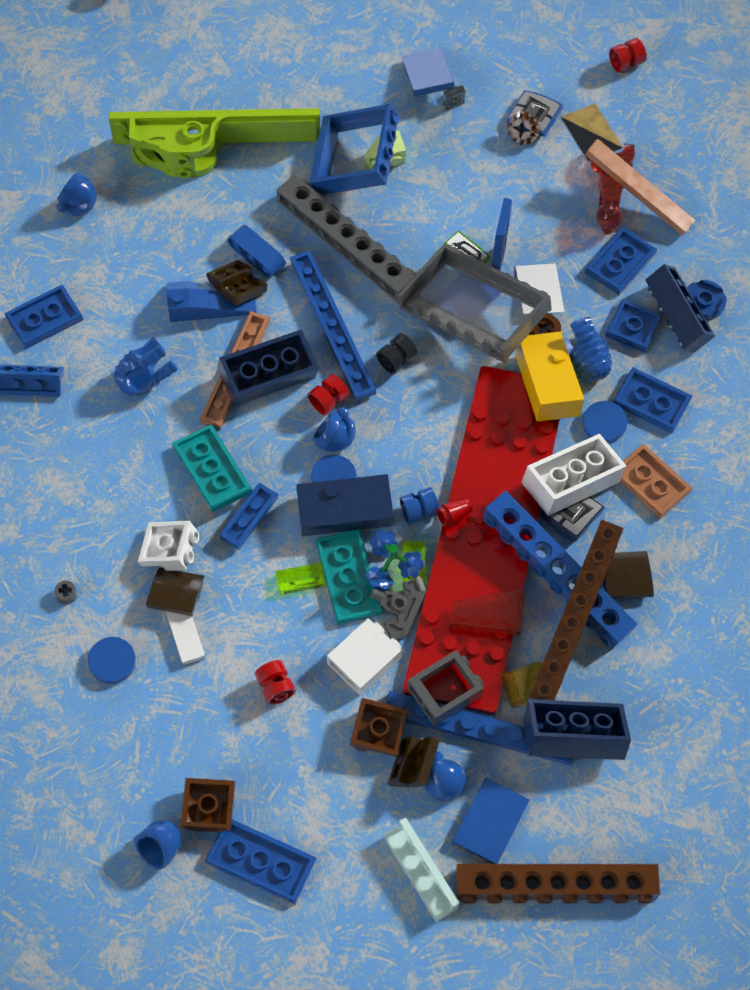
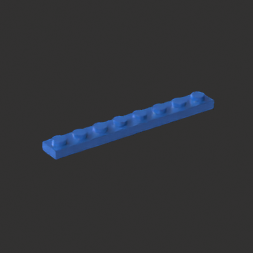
M309 250L290 257L293 269L355 401L376 395V388L311 251Z
M392 691L388 693L386 704L409 710L405 722L528 754L524 726L464 710L458 711L438 725L433 726L414 697ZM437 703L440 708L445 706ZM536 756L566 765H571L572 758Z

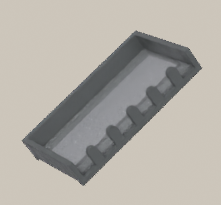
M445 243L397 295L401 310L503 363L508 361L509 356L547 312L552 310L551 297L545 291L538 290L527 282H522L512 277L509 273H503L492 265L485 264L476 257L469 256L458 248L451 247Z

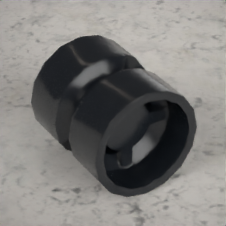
M403 333L397 334L390 340V345L386 344L376 352L379 363L391 374H396L404 367L403 362L408 363L418 355L415 344Z

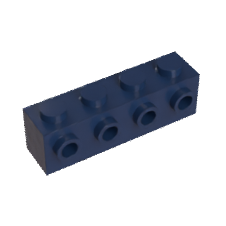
M663 264L645 279L649 286V293L656 298L659 310L668 319V326L676 333L679 338L678 343L683 349L696 352L715 337L714 332L675 267Z

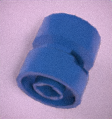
M431 487L419 490L417 495L410 493L399 498L401 509L408 525L422 521L423 516L427 519L437 516L439 504Z

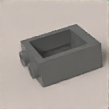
M457 650L408 679L407 689L433 726L438 725L481 698L484 690L482 679L479 675L472 673L468 660L465 656H460ZM454 664L472 689L440 708L423 685V682Z

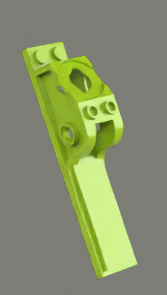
M320 108L109 112V124L113 144H130L134 163L163 171L164 174L173 177L189 178L200 177L210 173L216 166L219 149L227 143L311 142L318 140L320 133ZM193 129L199 131V133L188 134V132ZM154 151L160 154L163 162L156 157Z

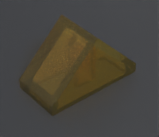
M533 662L500 673L511 707L526 706L543 664L542 662Z

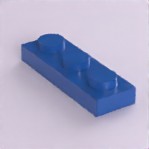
M258 483L253 493L248 496L220 533V539L240 550L278 499V493Z

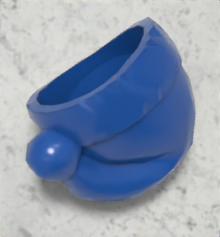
M75 173L58 195L59 203L56 209L61 213L68 212L72 216L87 214L94 207L97 198L92 182L82 173Z
M341 407L337 411L332 410L318 427L312 440L320 449L328 452H341L352 444L356 434V427L354 421L349 417L348 409Z
M436 751L425 789L431 797L438 801H451L458 798L463 792L466 785V774L461 765L452 760L443 759V754Z
M159 820L151 823L139 835H136L134 843L142 859L153 868L161 870L168 866L181 847V833L170 821Z

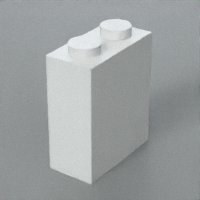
M369 618L327 655V664L360 696L401 659L402 653L400 644L394 638L389 639L384 634L385 631L382 626L377 622L373 623Z

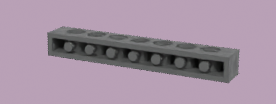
M294 174L276 189L277 202L395 302L399 303L397 295L415 276L412 269L402 265L395 255H390L381 243L371 239L365 230L359 229L351 218L341 214L334 204L328 203L322 194L310 188L304 179H300Z

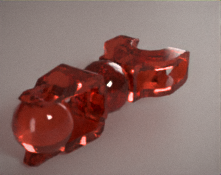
M625 144L623 151L616 154L631 167L635 157V145ZM591 160L592 169L600 176L598 180L600 194L596 213L597 223L601 226L604 234L610 235L623 219V213L619 204L624 187Z

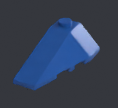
M191 281L167 283L166 292L170 322L249 315L250 311L257 313L255 297L235 306L224 298L212 285Z

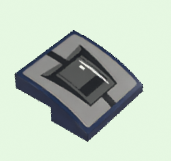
M588 497L549 516L542 509L539 515L576 542L588 530L590 524L603 512L605 507L592 497Z

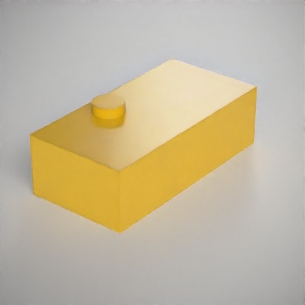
M561 332L528 335L516 348L515 356L537 422L579 417L584 397Z

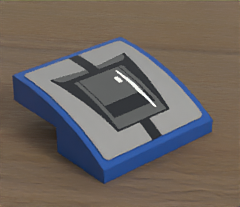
M524 90L508 114L506 122L508 124L511 119L510 117L518 112H529L539 122L540 131L538 136L545 137L564 107L561 103L547 96ZM523 122V124H522L521 126H517V127L525 128V127H524V122Z

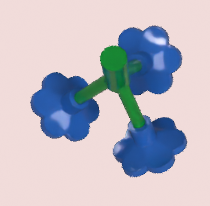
M379 529L376 531L375 536L370 538L369 544L372 546V553L376 556L388 557L383 567H380V569L378 567H371L370 571L366 572L365 578L369 581V585L372 588L386 591L393 585L394 581L388 572V567L392 560H400L398 568L401 570V576L404 578H416L420 570L424 568L425 562L422 560L420 552H406L404 556L398 554V542L395 540L394 532H385L383 529Z

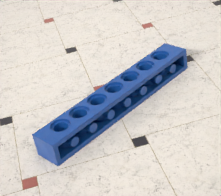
M505 490L485 508L482 516L486 524L491 528H495L500 533L502 540L508 545L511 544L517 550V555L523 561H527L533 567L535 574L540 578H544L549 583L551 590L557 595L560 594L567 604L572 592L569 584L576 583L582 567ZM508 517L512 519L514 524L505 523L503 518ZM520 534H526L530 540H522ZM536 551H543L546 554V557H539L536 554ZM552 567L560 568L563 574H556ZM601 587L594 603L596 608H592L586 626L591 629L593 628L599 634L601 641L614 649L638 624ZM602 617L609 618L612 621V625H606Z

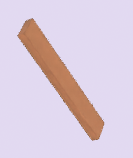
M599 139L584 154L680 235L683 236L695 221L694 218Z
M250 311L231 353L260 344L271 322L270 317ZM221 375L199 419L200 423L205 425L212 424L214 428L221 430L233 404Z

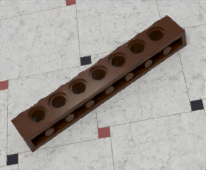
M601 519L530 693V699H556L622 536L623 527Z
M456 864L455 869L457 900H462V903L465 904L477 903V900H487V903L490 904L502 903V900H512V903L516 904L527 903V900H537L541 904L552 903L553 900H563V903L566 904L577 903L578 900H588V903L591 904L603 903V900H613V903L616 904L628 903V900H638L639 903L649 904L657 900L660 895L658 864ZM479 879L485 880L488 883V888L484 890L478 889L475 881ZM504 879L510 880L513 883V888L509 890L502 888L500 881ZM529 879L535 880L538 883V888L534 890L529 889L525 881ZM554 879L560 880L563 883V888L560 890L554 889L550 881ZM579 879L585 880L588 883V889L582 890L578 888L576 881ZM601 880H610L613 883V889H605L601 884ZM626 880H635L638 884V889H630L626 884Z

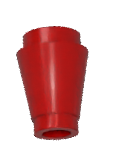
M468 499L446 503L437 509V516L442 525L451 526L472 512L473 507Z

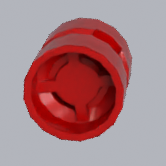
M633 38L626 41L624 45L619 44L609 49L610 63L617 73L626 71L631 66L635 67L643 64L647 59L645 47L639 38Z
M330 374L321 382V386L317 385L307 393L311 405L324 416L336 407V404H340L350 396L346 385L334 374Z
M282 660L268 662L255 671V677L259 686L264 687L262 691L269 705L286 701L296 693L291 678L286 677L288 672Z

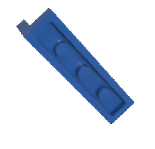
M0 364V395L60 397L62 394L61 379L64 375V367Z

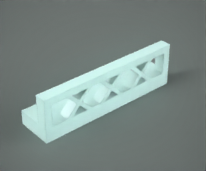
M406 817L400 820L399 827L385 834L384 839L437 923L457 911L459 902Z

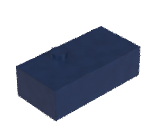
M302 329L219 357L217 365L234 406L316 378L319 369Z
M388 474L296 484L302 536L393 526L394 514Z
M528 699L523 716V724L529 756L625 760L631 743V736L623 704Z

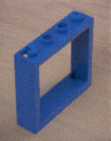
M391 104L323 116L309 181L315 192L318 191L322 195L386 185L388 175L390 174V161L393 157L397 124H399V115ZM382 125L374 169L330 176L339 132Z

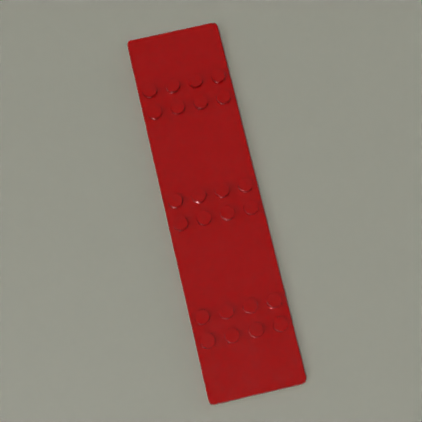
M482 366L480 368L448 503L468 499L472 504L473 511L451 526L442 525L403 686V693L413 697L407 689L408 679L457 650L460 656L463 655L468 660L472 673L479 675L484 683L482 697L463 709L494 715L497 712L529 563L523 561L517 555V550L511 544L508 545L502 540L500 533L495 528H491L486 524L482 515L485 508L506 490L538 523L541 507L521 482L527 466L553 454L560 419L537 422L521 373L489 366ZM508 517L503 518L505 523L514 524L512 519ZM520 534L522 540H530L526 534ZM454 664L423 682V685L435 702L448 704L472 689Z

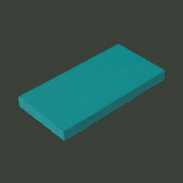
M212 424L171 443L175 453L212 513L253 493L252 487Z
M360 529L316 538L315 544L337 626L383 615L382 607L379 605L380 601L370 597L373 589L376 588H372L369 585V581L365 578L366 572L370 571L371 567Z

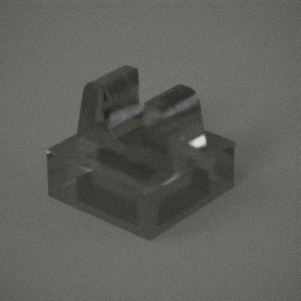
M454 85L455 88L444 91L443 106L446 110L465 104L466 90L462 85L458 87Z

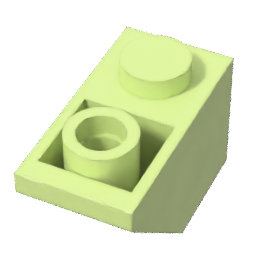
M396 131V140L393 145V157L391 158L390 166H398L406 161V149L400 131ZM380 135L364 156L365 170L374 169Z

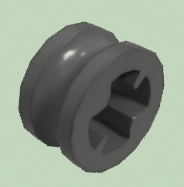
M61 581L56 585L54 592L60 603L70 604L75 601L77 591L72 582ZM68 588L69 596L63 597V594L60 592H64L63 589Z

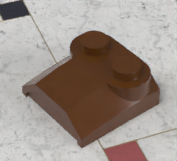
M361 698L349 746H353L361 752L372 751L397 757L409 710Z
M185 778L181 828L203 832L231 831L235 800V781Z

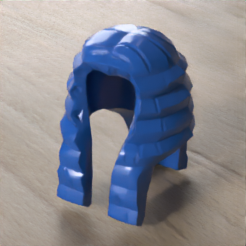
M590 317L573 322L570 326L575 336L576 343L574 348L567 337L563 339L575 374H578V377L587 383L604 379L609 375L613 363L606 341L595 330Z
M152 337L143 347L130 350L119 361V365L115 366L114 382L124 394L129 396L140 395L141 392L146 393L148 389L158 386L160 381L176 372L178 368L170 360L154 373L155 365L166 355V352L162 345Z

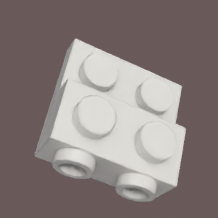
M190 521L149 522L138 563L142 567L163 566L166 571L187 570L188 564L194 560L192 549L193 545L199 541V532Z

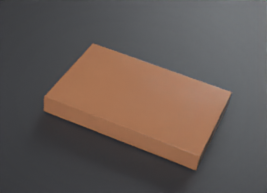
M644 444L623 461L627 467L620 483L659 519H662L693 489Z

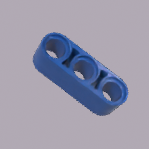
M242 225L227 238L229 245L267 278H271L286 265L284 257L247 225Z

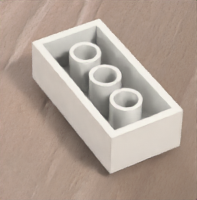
M597 434L527 466L521 483L549 516L620 483L627 466L604 438Z

